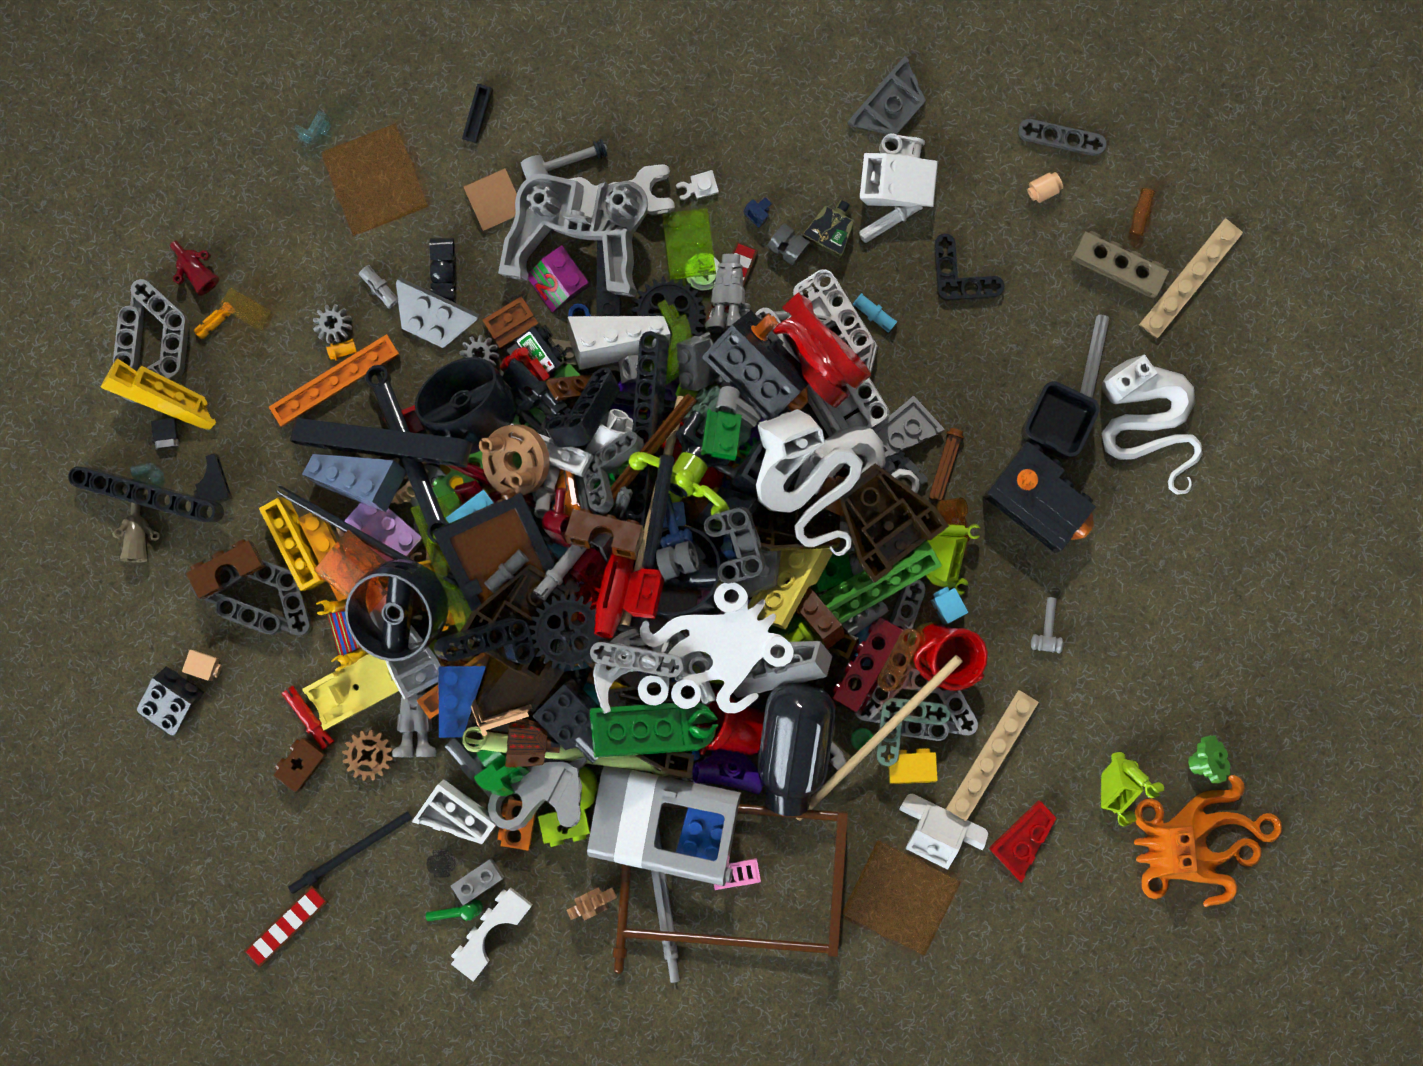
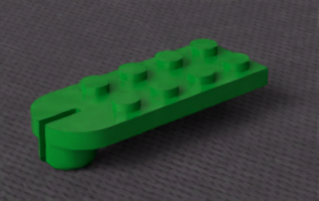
M675 703L610 707L611 712L605 714L602 708L590 709L594 758L696 751L703 749L713 740L718 724L708 728L694 726L696 724H711L717 720L714 713L701 703L689 709L680 708Z

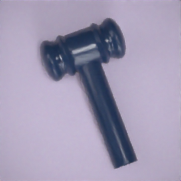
M669 493L665 516L670 535L661 536L660 546L661 548L671 546L675 549L676 544L689 540L693 543V535L689 529L679 531Z

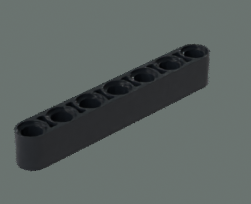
M76 466L68 474L69 482L74 487L200 522H218L224 515L223 506L218 502L99 469ZM83 472L85 473L84 482L81 481V474ZM103 478L106 479V486L104 488L102 487ZM124 484L127 485V492L125 494L122 490ZM147 489L149 494L148 498L145 500L143 494L144 491ZM166 495L170 498L168 505L165 504ZM188 500L191 503V509L189 511L186 510V503ZM209 506L212 508V515L210 518L207 515V509Z

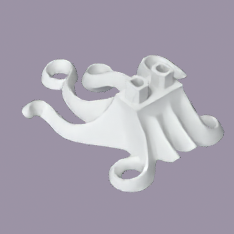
M734 582L729 584L721 583L715 591L714 602L723 611L719 615L679 616L666 623L655 634L650 632L649 621H644L640 627V637L645 644L652 647L662 645L675 633L687 629L690 636L675 645L668 654L677 655L681 658L688 653L701 651L708 653L713 660V666L709 670L685 676L673 686L671 691L672 699L680 708L689 709L695 707L701 698L700 684L709 680L720 679L724 681V685L717 694L716 702L719 708L726 713L740 712L759 697L757 693H753L737 703H730L729 701L730 695L746 678L752 667L762 657L775 667L785 666L793 658L794 650L791 644L781 635L768 632L769 627L775 621L776 615L771 614L761 621L757 620L758 614L766 603L765 600L762 599L751 609H748L747 592L741 585ZM732 589L738 592L739 598L737 601L728 602L725 600L724 594L727 590ZM776 644L783 646L785 649L784 655L780 658L773 657L770 652L772 646ZM672 659L670 663L663 662L662 666L669 667V672H671L676 660ZM659 675L643 678L638 686L641 700L649 705L663 703L668 696L669 677ZM657 682L660 684L661 692L657 695H650L647 691L649 683ZM686 685L692 686L695 690V695L690 699H685L681 695V689Z

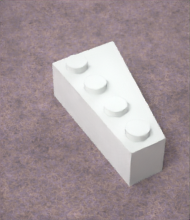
M664 316L568 317L567 334L579 369L618 362L629 355H638L640 337L646 331L664 334L669 340L670 350L671 334ZM656 338L652 342L653 348L656 345Z

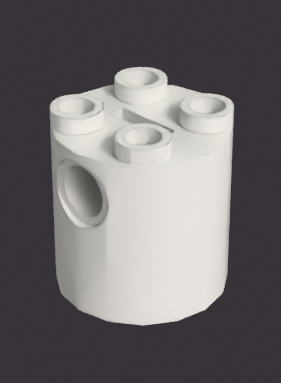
M612 409L608 411L585 451L593 454L625 433L632 432L633 420L621 410ZM616 451L609 456V460L615 456ZM622 464L607 472V474L613 473L615 478V475L619 474L618 468Z

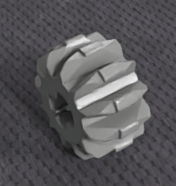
M335 304L332 311L328 305H325V313L317 310L318 315L321 317L313 318V322L319 324L313 330L320 332L318 335L319 339L326 338V342L330 344L333 341V337L337 343H340L339 335L341 334L344 338H348V334L344 330H352V326L345 323L350 322L352 318L351 316H345L347 314L345 308L339 311V306ZM331 319L337 322L334 324L335 328L333 329L330 326L327 327Z
M483 335L478 336L477 342L471 336L469 337L472 342L471 345L463 342L462 345L467 350L460 351L459 354L461 356H465V358L476 357L475 351L480 352L484 350L483 359L496 367V363L491 358H499V354L492 353L498 347L496 344L490 346L492 343L491 338H487L483 343Z

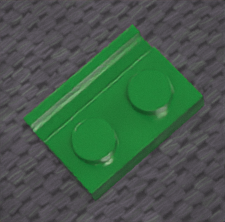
M708 409L701 455L711 454V457L735 461L742 415L723 411L712 412L711 409Z

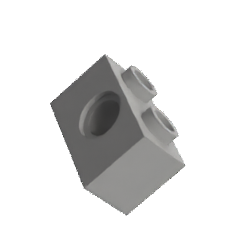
M491 858L453 883L451 888L462 905H465L502 880L504 875Z

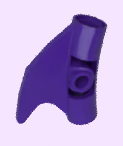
M724 749L710 750V757L703 761L695 762L693 765V780L695 783L729 786L757 795L760 794L764 785L758 769L744 753Z

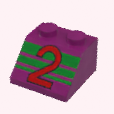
M562 245L545 256L528 273V280L552 313L590 287L589 282Z

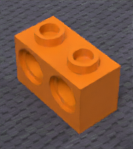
M508 799V803L503 804L502 817H505V820L514 819L513 809L515 806L522 807V800ZM536 812L525 827L518 829L521 833L519 842L510 840L509 832L511 830L499 827L498 840H501V846L530 850Z

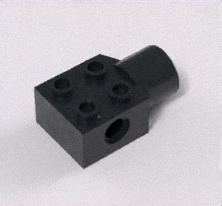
M761 440L751 447L731 481L734 486L757 499L756 482L766 452ZM799 468L784 483L785 491H787Z
M571 678L533 717L565 750L577 747L592 764L599 758H594L590 709L600 707Z

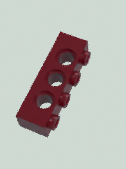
M879 617L878 621H874L868 630L870 635L866 642L862 641L856 651L858 655L855 661H851L845 669L846 676L842 682L839 681L833 690V694H835L833 699L859 715L862 714L907 636L904 630ZM879 639L885 640V647L881 650H875V642ZM869 659L873 660L874 665L872 669L868 671L863 670V663ZM855 680H861L862 686L858 691H852L851 684Z

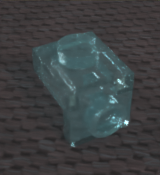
M318 110L308 130L298 125L294 127V130L299 134L297 137L302 141L310 144L312 140L318 143L321 135L327 134L331 123H329L330 119L327 114Z

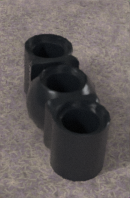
M430 238V260H433L430 264V278L433 282L431 283V292L455 303V283H453L455 281V264L452 261L455 260L454 238Z

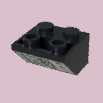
M538 323L514 340L519 348H527L529 358L531 360L537 358L548 374L567 361L565 359L566 352L560 344L555 345L551 337H553V334L546 325L542 326Z

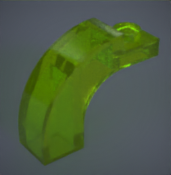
M666 300L657 305L672 330L666 384H668L680 375L678 373L680 370L677 364L679 361L677 360L678 351L676 349L678 347L676 344L692 338L693 335L686 315L677 319L680 315L673 304L669 306Z

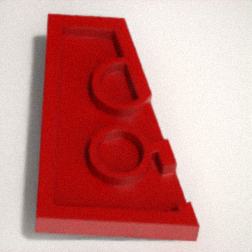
M1038 800L988 849L1022 883L1030 864L1032 865L1035 854L1041 843L1045 841L1056 817Z

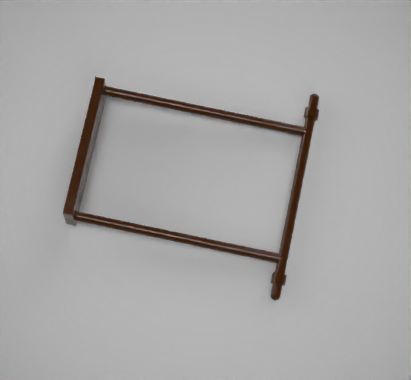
M666 802L662 804V808L687 810L685 806ZM739 804L738 814L837 821L828 944L627 928L631 866L622 864L616 947H613L615 973L621 974L624 969V958H627L626 938L826 953L828 956L838 957L848 813L846 811L835 812L808 809L806 813L800 816H783L769 810L767 806Z

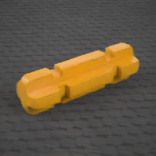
M224 302L219 306V310L216 309L203 321L202 325L199 324L194 329L195 334L199 338L204 339L210 330L213 331L225 320L226 316L229 317L234 312V308L228 302Z

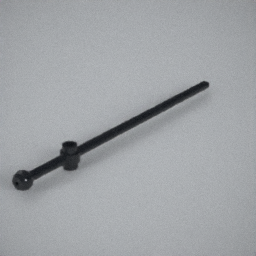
M278 486V488L288 493V495H284L276 490V493L391 559L414 561L283 486ZM432 571L443 587L454 593L457 601L467 603L465 597H460L461 589L447 583L442 579L443 576Z

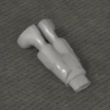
M723 254L722 263L718 264L715 286H713L711 304L715 307L714 313L705 323V330L708 332L723 333L725 331L724 308L729 306L726 329L741 318L739 308L745 305V289L743 287V266L740 264L739 254Z
M427 689L406 699L401 697L400 714L397 718V731L403 733L402 742L399 747L393 749L392 757H414V731L417 732L418 740L416 757H436V749L430 746L427 732L432 731V718L429 719L416 701L426 694Z

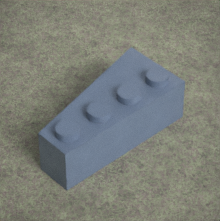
M312 454L302 475L320 487L386 512L406 471L394 460Z

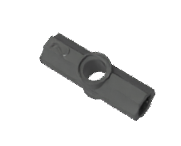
M454 737L445 746L447 751L458 761L462 771L473 782H476L474 776L486 769L478 758L477 753L468 751L464 747L463 737ZM480 787L490 798L492 793Z

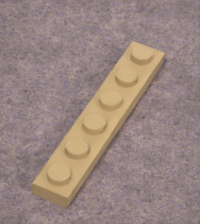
M1225 218L1139 325L1157 339L1243 232Z
M1020 690L1017 691L946 810L967 821L1039 703L1038 701Z

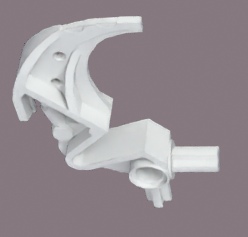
M636 628L620 633L611 641V643L627 646L636 644L637 646L647 645L643 642L642 638L629 640L639 635ZM677 632L665 643L652 647L653 651L665 653L669 641H672L675 646L686 637L681 632ZM612 647V652H607L603 649L598 658L602 659L604 655L612 656L610 661L614 662V654L617 648ZM622 650L619 652L618 658L621 663L627 664L631 661L632 655L629 651ZM700 651L681 657L683 670L675 677V680L679 681L685 676L696 674L692 670V665H697L701 669V673L709 670L713 666L712 658H707ZM645 655L642 658L644 667L652 668L655 666L656 660L652 655ZM595 663L593 677L597 697L604 714L611 712L608 703V691L612 683L621 675L636 670L610 666L611 670H607L606 666L610 665ZM675 663V669H679V665ZM709 681L700 684L702 703L705 705L716 701Z

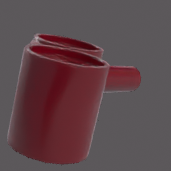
M557 488L555 509L545 513L542 519V527L555 544L569 548L572 544L567 543L565 533L571 516L566 515L564 511L566 489Z

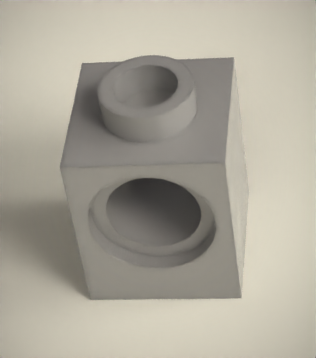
M629 355L618 361L622 384L636 383L638 355Z

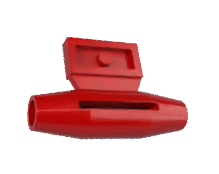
M612 552L604 571L596 603L594 633L603 638H613L624 611L634 617L655 619L665 580L660 570L641 568L633 572L634 559L613 555Z

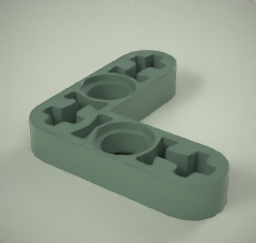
M898 698L886 700L881 709L879 730L887 723L884 722V717L890 718V711L886 710V706H890L891 702H893L895 707L900 710L909 700ZM922 701L918 705L922 708V716L915 719L909 714L903 721L943 725L949 720L950 711L943 704ZM926 706L931 707L930 712H936L938 708H941L942 713H946V716L937 721L936 716L929 715V720H925L927 714ZM902 722L895 728L897 731L895 738L887 739L885 737L882 740L886 743L896 742V747L890 746V754H894V758L889 759V762H885V758L881 757V753H885L886 745L882 746L881 741L877 746V760L883 766H891L898 759Z

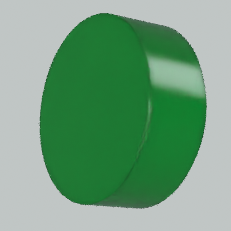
M859 728L853 732L851 744L859 751L874 735L866 728Z

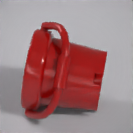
M932 623L922 630L924 633L920 638H916L914 647L915 667L920 672V675L928 681L955 655L962 660V663L937 687L952 691L965 690L984 678L983 671L987 665L988 651L985 642L977 633L965 628H952L942 623Z
M713 689L714 695L717 699V694L720 690ZM730 695V703L739 702ZM716 701L705 704L714 713L717 720L711 724H697L696 727L708 728L718 724L713 740L706 747L700 749V755H704L707 750L715 751L717 749L753 755L760 750L764 712L748 706L737 713H726L719 708Z

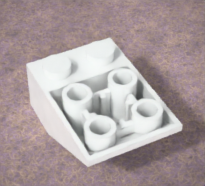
M864 153L860 199L867 206L934 207L938 161L887 153Z

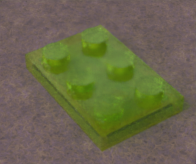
M708 208L662 213L670 280L716 274Z

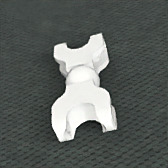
M667 165L643 167L634 179L629 180L641 186L645 191L648 199L647 214L652 216L669 213L675 209V203L672 199L656 198L651 193L652 187L656 182L669 177L670 169ZM582 177L570 179L578 181L584 186L579 211L584 212L585 216L592 218L598 185H592Z

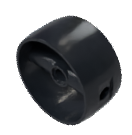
M479 357L458 359L438 369L422 385L415 400L416 415L428 435L469 441L472 443L470 454L481 451L479 449V442L483 438H489L495 430L511 425L517 408L513 393L503 380L500 372L489 361Z
M678 526L679 531L689 529L693 535V540L709 542L715 552L717 565L699 564V570L688 573L684 580H681L683 573L681 571L679 576L665 579L662 589L711 591L702 602L689 610L670 613L664 612L658 607L656 615L666 621H671L676 617L685 615H718L722 610L714 602V594L718 586L724 583L718 576V569L728 559H725L721 553V544L704 531L688 526ZM669 528L662 530V536L670 535ZM658 564L654 570H659ZM727 565L724 569L725 575L734 578V568ZM732 589L725 592L724 598L726 601L730 600L733 592Z
M391 560L377 565L356 582L346 601V623L353 639L364 651L382 660L401 661L421 653L439 636L448 617V598L440 580L427 567L411 560ZM377 576H389L386 604L382 608V617L384 619L383 632L374 624L366 604L368 584L371 578ZM416 590L426 605L429 616V629L424 641L409 643L414 592ZM394 606L399 609L400 614L395 611Z

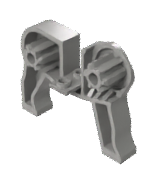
M536 174L526 179L516 195L515 219L504 240L498 274L506 278L527 281V260L551 229L556 232L574 238L603 240L607 290L617 295L636 297L637 290L632 278L634 266L632 238L648 210V199L642 187L632 181H622L610 185L606 182L598 184L593 216L591 218L585 216L584 212L579 211L584 186L578 181L547 174Z

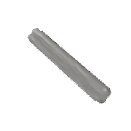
M1098 315L1096 317L1080 393L1093 398L1109 323V317L1106 315Z

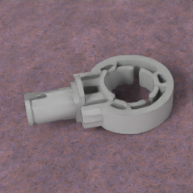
M552 465L549 466L548 475L544 483L536 491L532 492L533 500L536 502L534 514L541 519L550 510V502L556 497L554 491L560 468Z

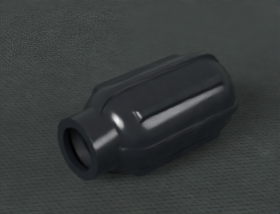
M810 681L780 685L769 694L766 703L758 758V773L767 788L765 805L769 810L783 816H800L806 813L809 809L811 794L817 792L823 786L827 775L836 719V707L829 694L823 688Z

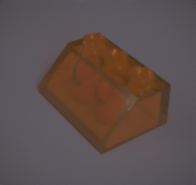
M347 530L314 571L343 596L348 598L350 591L362 576L377 565L387 561L350 530ZM389 576L371 578L366 592V604L369 614L387 594Z

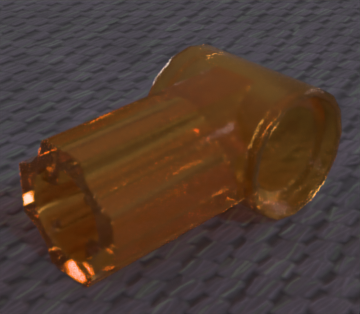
M964 498L939 501L937 510L947 524L964 525L967 528L965 517L968 514V505ZM965 535L964 537L968 538L967 542L970 541L969 535Z

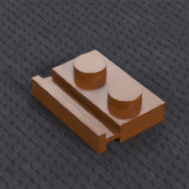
M522 296L483 319L484 324L500 349L512 343L531 327L538 324Z

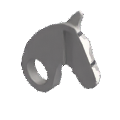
M583 757L571 763L546 762L539 766H529L530 772L523 776L521 781L511 784L514 793L520 795L522 799V809L519 815L512 820H505L502 817L500 807L502 801L507 796H497L492 793L487 807L490 819L502 829L515 831L525 827L541 804L547 801L557 811L560 825L574 827L580 821L582 783L579 770L588 761Z

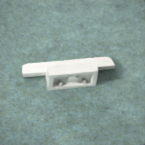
M915 794L906 796L899 810L919 819L917 828L906 846L907 850L946 869L950 867L963 841L983 850L988 837V832L985 828L968 820L964 821L950 811Z

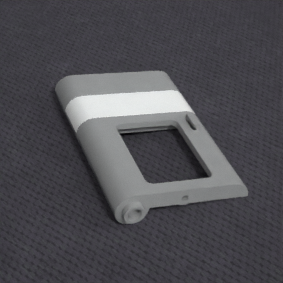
M604 766L600 777L587 855L593 858L725 886L727 882H731L733 875L729 858L741 792L626 768ZM663 803L676 804L724 816V826L716 861L656 848L655 841Z

